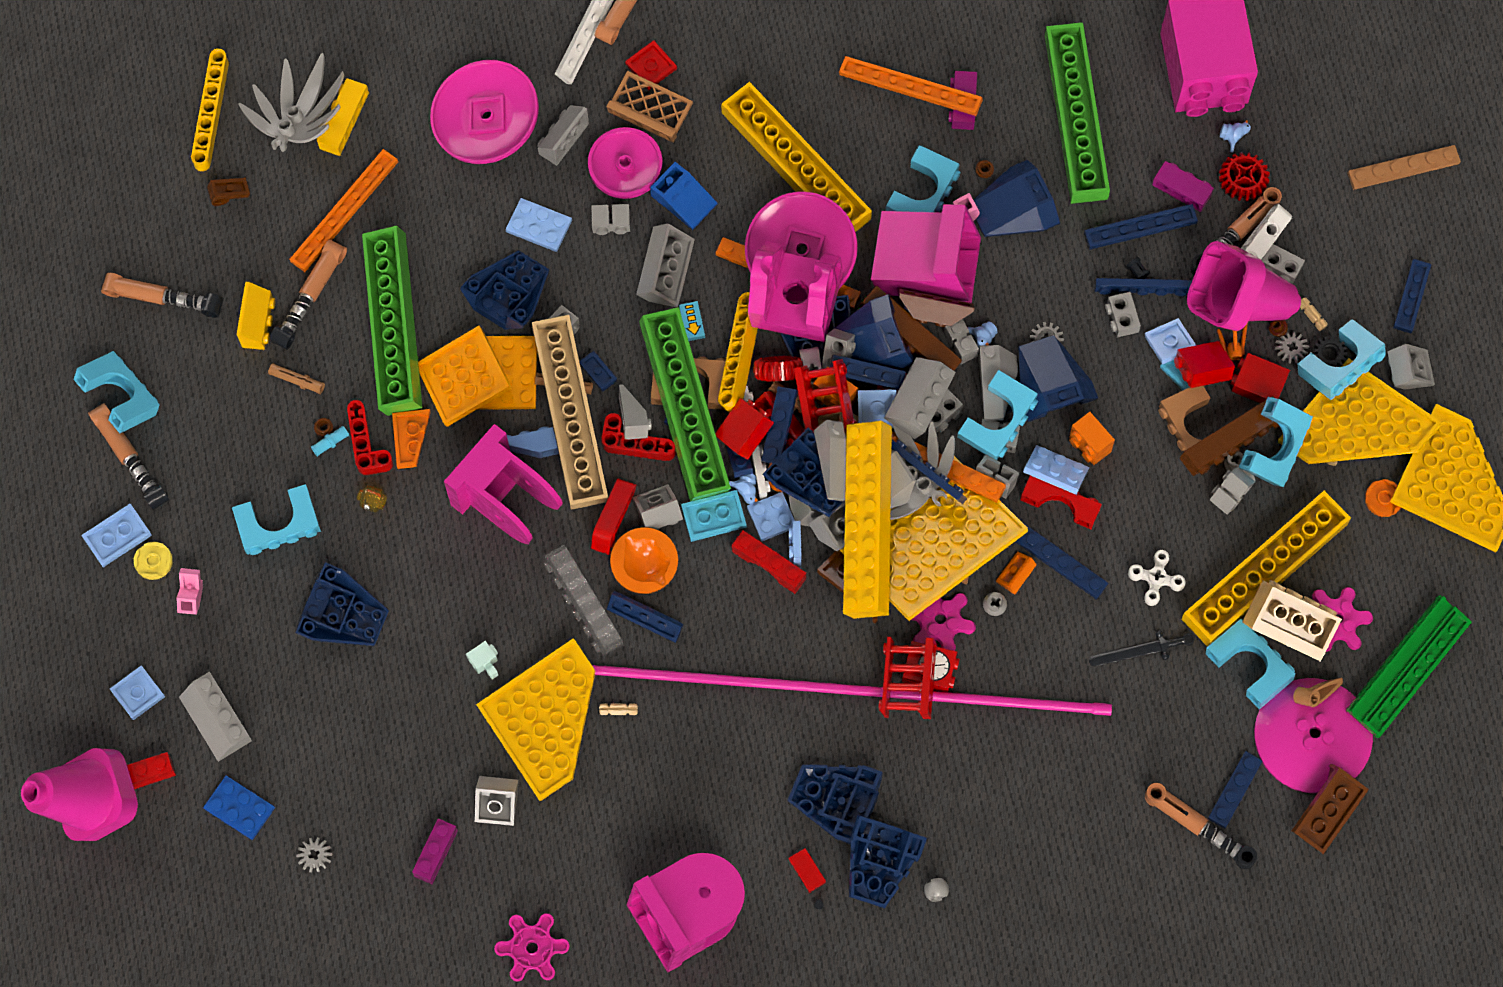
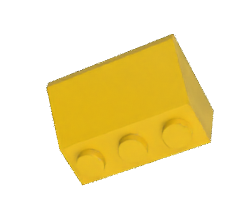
M245 282L237 337L242 348L265 350V344H269L270 334L267 332L268 326H272L273 317L270 314L271 309L275 308V298H273L270 290L250 282Z

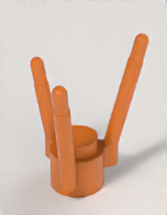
M1248 323L1242 331L1241 345L1237 342V331H1233V342L1229 343L1227 347L1221 330L1217 329L1221 345L1231 360H1240L1245 355L1244 346Z

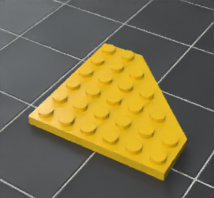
M1348 358L1341 367L1347 366L1353 361ZM1370 372L1363 373L1354 384L1347 386L1339 396H1335L1332 400L1319 392L1308 404L1303 412L1313 416L1297 456L1308 464L1418 453L1438 430L1442 422ZM1283 435L1278 439V443L1281 445L1283 443Z
M1436 404L1431 415L1442 422L1441 426L1418 453H1412L1390 502L1493 552H1497L1503 539V494L1500 487L1496 484L1494 473L1485 458L1484 449L1474 432L1472 421Z
M574 638L476 704L539 801H542L573 780L596 671Z

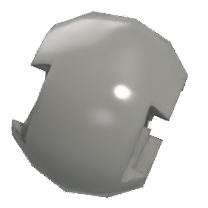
M992 592L985 596L983 608L989 615L999 616L1005 612L1007 600L1001 593ZM992 601H993V602H997V601H998V602H999L998 607H996V606H993V607H992V606H991Z
M934 878L931 879V882L925 884L924 894L932 902L941 901L943 897L948 896L949 886L944 879Z

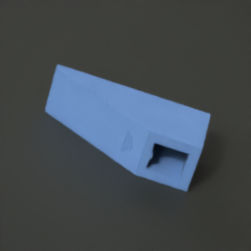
M545 426L533 432L523 431L516 436L507 435L510 451L537 458L559 454L553 427Z

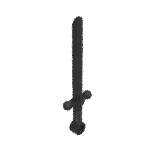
M1158 630L1156 632L1157 641L1093 655L1089 658V663L1091 666H1100L1162 651V659L1167 660L1169 658V654L1166 653L1167 648L1182 644L1190 646L1194 643L1195 636L1192 633H1186L1183 637L1165 640L1162 637L1163 632Z

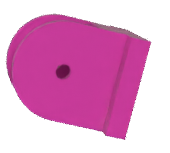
M495 424L444 481L450 504L457 511L463 514L471 505L509 536L524 544H529L533 539L530 531L516 515L501 503L510 490L517 484L539 502L554 510H558L563 504L560 496L546 480L510 452L506 432Z
M697 853L677 861L651 877L647 875L635 882L626 906L666 971L670 972L682 965L683 961L724 938L731 931L744 903V884L736 868L724 858L709 853Z

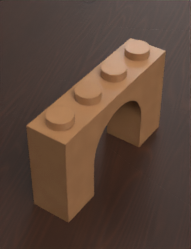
M706 357L694 358L697 372L703 375L709 383L708 409L726 410L718 402L726 359L709 360ZM653 372L651 404L663 405Z
M1204 386L1189 387L1160 402L1159 414L1162 419L1167 420L1169 424L1168 429L1178 439L1177 445L1181 451H1185L1201 441L1192 437L1187 432L1184 426V418L1190 412L1209 403L1210 396Z

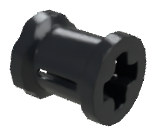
M1139 257L1133 259L1126 266V269L1130 270L1136 277L1135 279H1145L1150 274V271L1146 270L1142 265Z

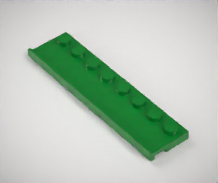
M1437 596L1349 705L1346 712H1349L1376 738H1380L1472 621L1455 606L1453 607L1444 596Z

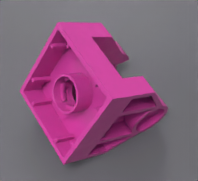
M766 241L762 248L757 250L751 270L748 305L751 326L825 342L843 275L841 257L824 253L821 259L817 260L784 253L782 244ZM801 286L807 293V299L800 304L789 303L785 293L792 287Z

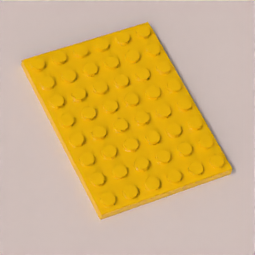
M954 456L953 460H955V461L961 463V462ZM951 481L948 482L951 486H955V483ZM959 486L965 491L963 495L967 498L964 504H961L939 487L937 491H944L948 497L947 499L942 496L938 497L937 501L940 502V507L936 506L930 497L914 513L899 519L890 520L889 601L910 621L1027 533L1028 527L1000 500L995 503L969 489ZM843 547L842 549H840V551H841L843 554H844V547Z

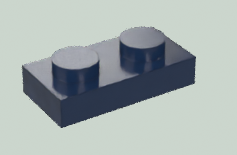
M594 351L579 361L582 369L602 392L617 382L615 375Z
M726 447L734 477L753 474L750 458L747 460L735 453L731 448Z

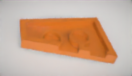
M430 409L392 413L397 469L417 467L431 412Z

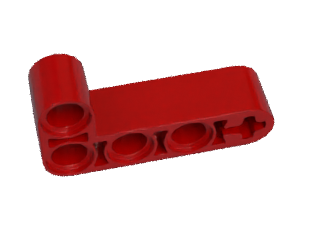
M359 400L351 401L347 406L358 471L363 475L389 471L393 467L391 454L386 450L372 451L364 405ZM355 409H359V418H356ZM358 426L364 427L360 432L355 431ZM360 444L367 445L364 449H358ZM383 458L389 459L385 464L379 463ZM365 461L369 462L367 467L360 466Z
M616 413L606 416L602 433V446L606 452L662 461H670L675 457V444L672 440L650 436L640 439H625L624 433H622L621 417ZM611 422L618 423L616 427L609 426ZM612 439L615 443L608 445L606 441ZM627 442L634 443V446L631 448L625 447L624 445ZM652 445L653 448L651 450H645L644 446Z
M617 479L594 528L591 549L607 555L611 554L612 551L610 549L614 547L616 533L634 496L636 484Z

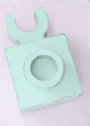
M484 641L466 653L467 659L478 674L486 670L492 680L499 676L493 666L498 661L496 657L498 652L492 644L488 645Z

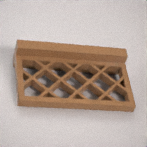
M627 71L613 99L609 101L606 107L609 113L674 143L677 137L676 134L686 118L693 101ZM629 77L636 80L638 86L628 89L626 83ZM652 87L654 94L644 97L642 88ZM640 90L642 98L632 101L629 92ZM627 93L630 102L624 104L617 102L620 95ZM663 94L669 95L671 101L660 104L658 96ZM656 97L658 105L648 108L645 100ZM643 101L646 109L639 112L636 111L633 104ZM675 103H686L687 105L684 110L676 111ZM672 105L675 113L664 116L662 108ZM660 109L662 117L657 119L651 118L649 112ZM676 116L678 122L675 128L668 126L666 119Z

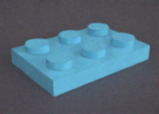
M737 490L681 504L691 542L747 528Z

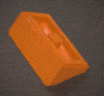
M1017 551L996 582L1011 593L1016 594L1036 567V563L1032 557Z

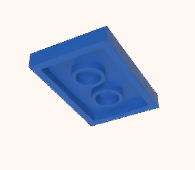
M225 776L203 809L253 840L275 807L228 776Z

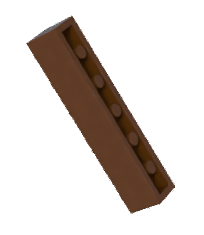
M876 286L860 303L859 307L861 308L870 300L886 295V293ZM890 297L895 309L894 318L905 347L909 346L911 353L918 358L939 361L954 371L962 360Z
M1267 400L1183 452L1179 459L1193 477L1198 473L1201 475L1206 473L1213 464H1220L1225 460V456H1233L1240 450L1241 446H1249L1257 436L1260 438L1265 436L1269 432L1268 429L1279 427L1276 422L1261 415Z

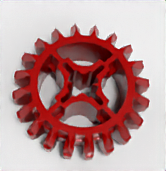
M1241 152L1239 157L1234 153L1232 158L1228 157L1226 159V162L1221 166L1222 169L1219 171V175H1221L1219 182H1222L1221 188H1226L1225 194L1231 192V198H1234L1235 195L1238 196V201L1244 197L1247 202L1249 196L1253 200L1256 199V195L1261 196L1262 191L1266 190L1269 183L1268 177L1270 174L1266 171L1267 165H1262L1263 159L1258 161L1257 155L1250 157V152L1247 153V156H1244L1243 152ZM1231 170L1234 172V175L1236 176L1234 182L1230 177ZM1254 172H1256L1257 175H1258V178H1259V182H1258V183H1256V182L1254 181V180H1255V178L1253 177V173H1254Z
M796 356L760 358L754 362L753 373L755 378L761 381L796 379L794 368L803 366V362L800 357Z

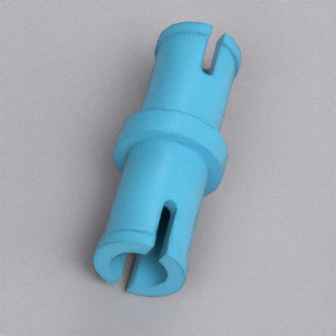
M341 426L330 435L326 434L325 438L312 445L311 449L318 457L327 449L334 448L335 444L348 437L349 433L344 426Z

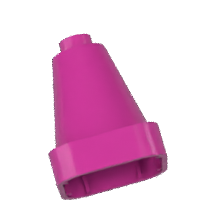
M1214 241L1203 252L1188 291L1187 304L1192 313L1214 326L1239 331L1245 327L1248 321H1273L1290 318L1299 310L1301 297L1298 294L1297 288L1292 283L1267 269L1261 259L1237 246Z
M93 748L64 765L34 773L27 778L21 789L22 800L29 811L62 823L65 834L74 841H97L130 823L135 817L138 808L137 797L123 755L115 749Z

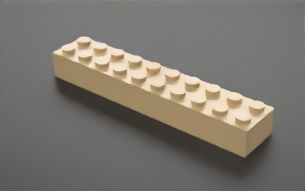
M565 315L532 322L570 508L572 510L606 503L608 494L570 316Z

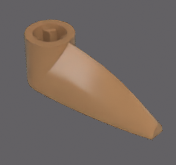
M1331 679L1310 688L1297 687L1293 695L1294 702L1300 705L1316 707L1342 685L1343 679Z

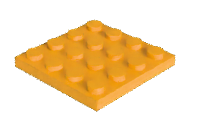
M480 326L475 327L418 362L419 374L444 425L447 427L512 389Z
M486 336L512 389L478 409H536L537 347L534 336Z

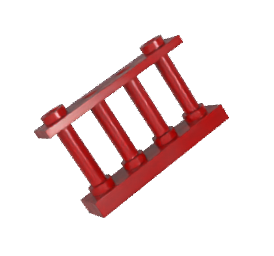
M843 359L832 361L833 367L812 371L808 369L807 365L794 368L805 430L810 428L814 432L819 427V416L842 412L843 425L847 435V425L857 424L853 417L846 379L847 367L843 363ZM835 374L837 386L815 390L811 387L810 380L812 378ZM839 393L840 405L823 408L815 407V397Z
M887 637V643H884L883 653L886 655L883 695L882 700H879V711H881L885 718H889V710H915L920 713L923 719H931L936 641L934 638H926L925 644L922 646L894 645L893 639ZM894 653L922 654L924 656V663H921V665L893 664ZM892 672H916L923 675V680L919 684L891 683ZM891 691H917L921 694V701H918V703L890 702Z

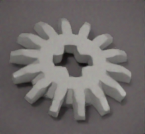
M1043 322V327L1037 324L1038 330L1032 329L1035 335H1030V338L1035 339V341L1043 338L1044 334H1048V336L1054 335L1059 342L1064 341V338H1059L1063 332L1057 333L1059 327L1052 328L1053 323H1050L1049 327L1046 326V322Z
M1293 331L1292 336L1287 332V337L1281 336L1282 341L1276 340L1275 342L1280 344V346L1275 347V350H1280L1277 356L1283 355L1282 361L1288 358V363L1290 364L1292 359L1295 360V363H1298V358L1304 359L1302 354L1308 355V352L1304 349H1308L1309 345H1303V343L1307 342V339L1300 340L1302 334L1295 337V331ZM1295 343L1297 350L1289 351L1287 344Z
M318 837L315 843H313L312 838H309L310 844L303 841L302 843L305 848L298 847V850L302 851V853L296 855V857H302L298 862L299 865L304 862L302 869L305 870L307 867H310L309 872L311 873L313 868L320 872V866L326 869L325 861L331 862V860L327 859V856H332V853L327 852L331 847H324L325 840L320 844V838ZM311 850H314L315 852H320V854L317 855V860H314V858H309V856L311 855Z

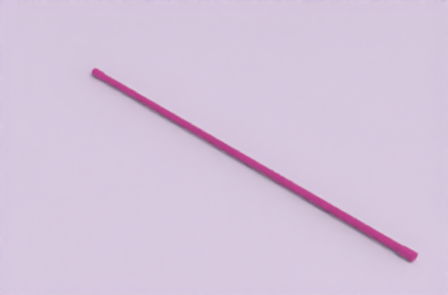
M592 665L596 671L595 675L874 697H882L883 687ZM891 691L890 698L921 700V694L917 691ZM933 691V701L1081 712L1111 716L1112 704L1079 703Z

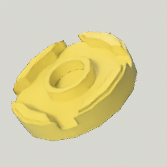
M159 542L144 544V546L136 551L134 556V566L138 574L149 580L164 577L170 571L173 564L170 550Z

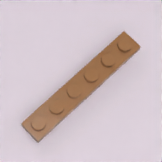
M1455 145L1349 170L1348 176L1352 188L1355 190L1458 165L1461 161Z

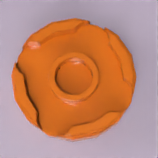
M1388 479L1373 482L1365 494V503L1368 509L1381 517H1390L1396 514L1401 507L1390 501L1398 485Z

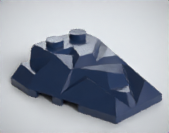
M802 765L789 795L788 802L832 837L851 844V833L857 815L867 818L871 816L879 795L878 789L883 772L864 765H858V767H846V765H839V767Z
M857 815L851 833L849 897L885 908L899 889L898 884L902 878L907 877L910 873L908 870L914 861L917 862L920 859L927 838Z

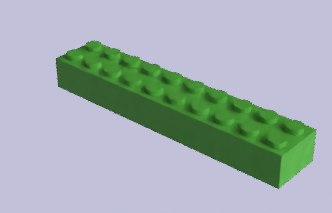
M1083 23L1046 26L1045 41L1071 204L1108 200L1110 188Z
M393 226L362 234L378 410L387 416L392 415V413L422 408L406 233L398 226Z
M677 307L643 315L639 321L671 436L675 444V450L690 502L726 493L731 487L680 309Z

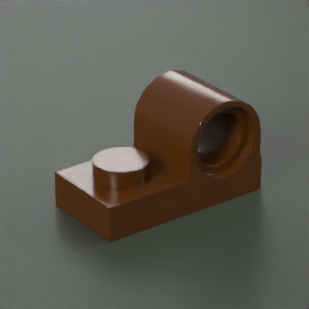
M246 178L210 180L207 186L213 206L224 205L230 199L248 198L250 195Z

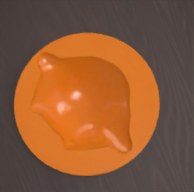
M636 528L622 535L615 543L610 558L611 569L616 580L627 590L641 594L653 593L664 588L673 579L678 567L677 550L672 540L663 532L653 528Z

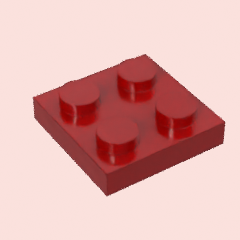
M654 40L625 61L626 66L633 74L655 84H658L677 69V65Z

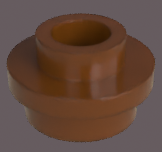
M987 160L978 162L975 168L976 174L980 178L991 177L994 173L993 164ZM982 168H987L988 171H987V172H983L981 169H982Z
M1273 320L1269 326L1270 333L1277 337L1284 336L1288 330V324L1285 320Z
M321 418L315 422L314 430L317 435L324 437L326 434L330 435L332 433L333 424L329 419ZM326 425L327 429L321 430V426Z

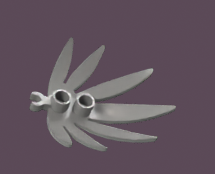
M323 53L320 54L296 106H293L294 82L290 64L286 58L284 59L280 92L282 119H278L274 108L255 84L252 85L255 97L264 116L271 124L250 108L239 103V107L244 115L257 129L270 137L276 138L271 143L273 150L280 146L281 151L284 152L287 149L288 141L305 143L318 138L329 129L330 126L326 123L341 108L340 104H338L333 110L318 119L335 98L344 79L343 71L313 109L319 96L324 76L325 57Z
M931 421L927 445L928 463L936 468L934 472L938 476L942 473L947 477L953 463L955 438L953 435L950 437L938 466V437L935 426ZM893 425L898 440L907 446L905 450L909 453L914 451L921 457L919 461L924 464L912 437ZM903 458L902 460L916 481L908 503L891 510L890 520L899 519L914 513L930 497L934 504L939 507L941 504L937 501L938 497L948 498L944 491H937L940 486L917 468L911 466Z

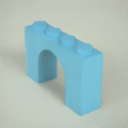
M919 145L911 160V168L931 177L936 183L937 190L932 197L926 200H914L894 191L886 205V211L940 212L944 204V197H948L951 193L952 182L958 180L961 173L959 171V163Z
M1353 319L1339 329V341H1343L1344 345L1357 356L1352 363L1343 367H1332L1310 353L1297 364L1298 375L1330 400L1335 396H1339L1347 386L1354 384L1358 377L1363 373H1367L1375 363L1382 361L1385 357V344Z
M114 351L78 367L76 370L74 381L85 393L103 384L117 385L128 393L130 400L113 408L108 419L119 433L156 416L160 406L157 399L148 392L145 385L136 378L133 371L129 370Z
M1000 370L997 371L988 385V390L1010 405L1013 412L1011 422L1003 429L990 430L968 417L957 436L959 439L996 460L999 457H1004L1008 450L1006 445L1009 441H1014L1018 434L1017 428L1019 425L1023 426L1028 419L1026 414L1029 409L1033 411L1038 403V400H1036L1038 393Z
M1268 397L1261 415L1276 422L1281 427L1283 432L1281 449L1271 458L1246 450L1238 468L1272 485L1284 487L1291 468L1296 461L1299 449L1303 444L1306 432L1311 425L1313 416L1280 399Z
M306 484L288 490L293 507V518L287 527L279 531H267L259 526L251 502L232 507L246 554L256 555L261 553L263 549H276L282 543H295L299 540L298 538L305 536L307 538L317 535V532H321Z
M1240 619L1206 648V655L1218 668L1232 656L1242 651L1256 653L1263 659L1266 665V672L1247 689L1246 696L1260 710L1294 680L1295 670L1289 663L1285 664L1281 660L1280 654L1267 645L1268 643L1264 637L1258 636L1253 629L1242 622L1243 620Z

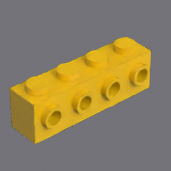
M346 78L344 84H341L337 100L334 99L331 105V110L338 104H340L341 108L326 123L329 124V129L317 138L321 150L341 156L369 94L367 85Z

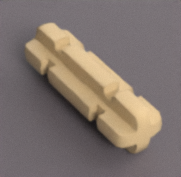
M1306 297L1301 299L1300 308L1305 310L1304 313L1312 323L1316 324L1315 326L1319 331L1325 329L1328 324L1324 318L1321 319L1320 313L1313 305H1310L1311 302Z
M601 703L599 713L601 715H608V713L611 715H626V713L637 715L638 706L637 704L608 705V703Z

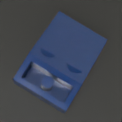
M674 162L650 187L651 197L692 230L717 205L712 196L677 162Z

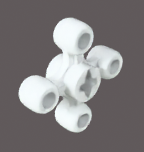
M1158 550L1155 553V566L1151 570H1145L1138 564L1132 565L1128 570V576L1131 580L1138 581L1142 579L1148 582L1149 590L1145 593L1144 600L1149 606H1154L1159 602L1160 587L1166 585L1170 586L1174 591H1181L1185 586L1186 581L1183 576H1169L1166 574L1164 566L1169 561V554L1165 550ZM1155 575L1159 576V580H1155Z

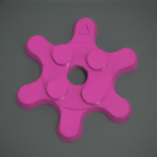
M1350 587L1344 588L1337 599L1329 598L1326 592L1321 589L1315 590L1312 594V599L1319 603L1320 606L1323 604L1331 608L1343 618L1326 652L1332 649L1333 643L1337 640L1345 641L1352 650L1359 649L1362 642L1356 635V628L1359 625H1368L1373 620L1371 612L1357 611L1353 608L1352 602L1356 594L1354 589Z
M958 593L949 601H945L940 597L911 620L917 621L920 625V631L913 637V641L925 644L926 638H934V640L941 644V648L955 651L956 645L953 640L955 634L960 632L972 634L976 629L973 621L963 619L960 615L961 609L968 601L966 595ZM943 615L946 621L943 624H938L935 621V617Z
M550 914L541 915L538 923L533 926L527 925L519 915L512 916L509 920V925L514 931L513 938L510 941L496 943L494 950L498 956H510L514 959V966L510 971V977L513 981L523 980L526 972L531 969L537 970L544 980H551L555 976V970L550 964V959L554 954L568 952L570 946L567 940L553 939L550 936V928L554 923V919ZM528 944H537L538 950L535 953H528L526 949Z

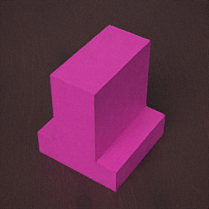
M943 204L942 213L882 211L871 276L874 286H878L889 296H899L898 291L900 288L972 303L981 236L966 205Z

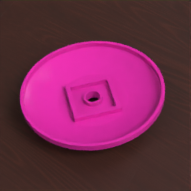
M482 60L470 63L452 73L438 89L432 102L430 114L433 134L440 146L449 155L460 161L471 164H487L502 160L517 151L533 132L538 118V97L530 79L517 67L498 60ZM485 112H491L489 118H482Z
M793 192L773 199L756 214L746 235L745 257L750 273L755 254L766 241L782 244L784 253L820 260L824 253L840 256L843 275L839 289L849 278L856 263L858 245L856 232L851 220L838 204L816 193ZM804 244L807 246L805 254L797 252L799 245ZM801 286L792 287L785 293L788 302H792V304H800L807 299V293Z
M1317 678L1292 681L1259 710L1254 728L1255 746L1265 768L1282 784L1306 793H1318L1328 779L1330 764L1340 767L1353 778H1356L1368 762L1373 743V734L1349 712H1346V709L1356 697L1342 686L1316 707L1300 705L1294 702L1293 695L1297 687L1310 688L1327 681ZM1317 729L1320 732V737H1311L1309 731Z

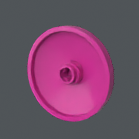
M616 128L601 135L591 147L588 156L589 174L594 184L609 196L622 199L638 197L648 192L650 187L660 178L662 154L658 144L647 133L635 128Z

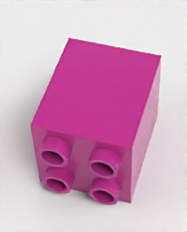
M1168 0L1160 34L1175 112L1186 111L1187 116L1197 117L1207 113L1208 108L1222 107L1225 112H1236L1243 109L1245 104L1249 102L1258 73L1244 0Z

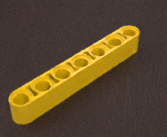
M214 49L209 56L191 154L194 167L198 171L208 170L212 160L229 66L226 53L222 49ZM219 58L223 59L220 62H216V60ZM211 92H217L214 95H210ZM214 108L213 111L207 112L208 109ZM206 125H211L209 128L204 129ZM202 142H208L206 145H200ZM199 159H205L203 162H197Z
M750 292L743 293L738 299L718 396L719 404L729 413L740 398L744 399L758 328L751 326L748 315Z

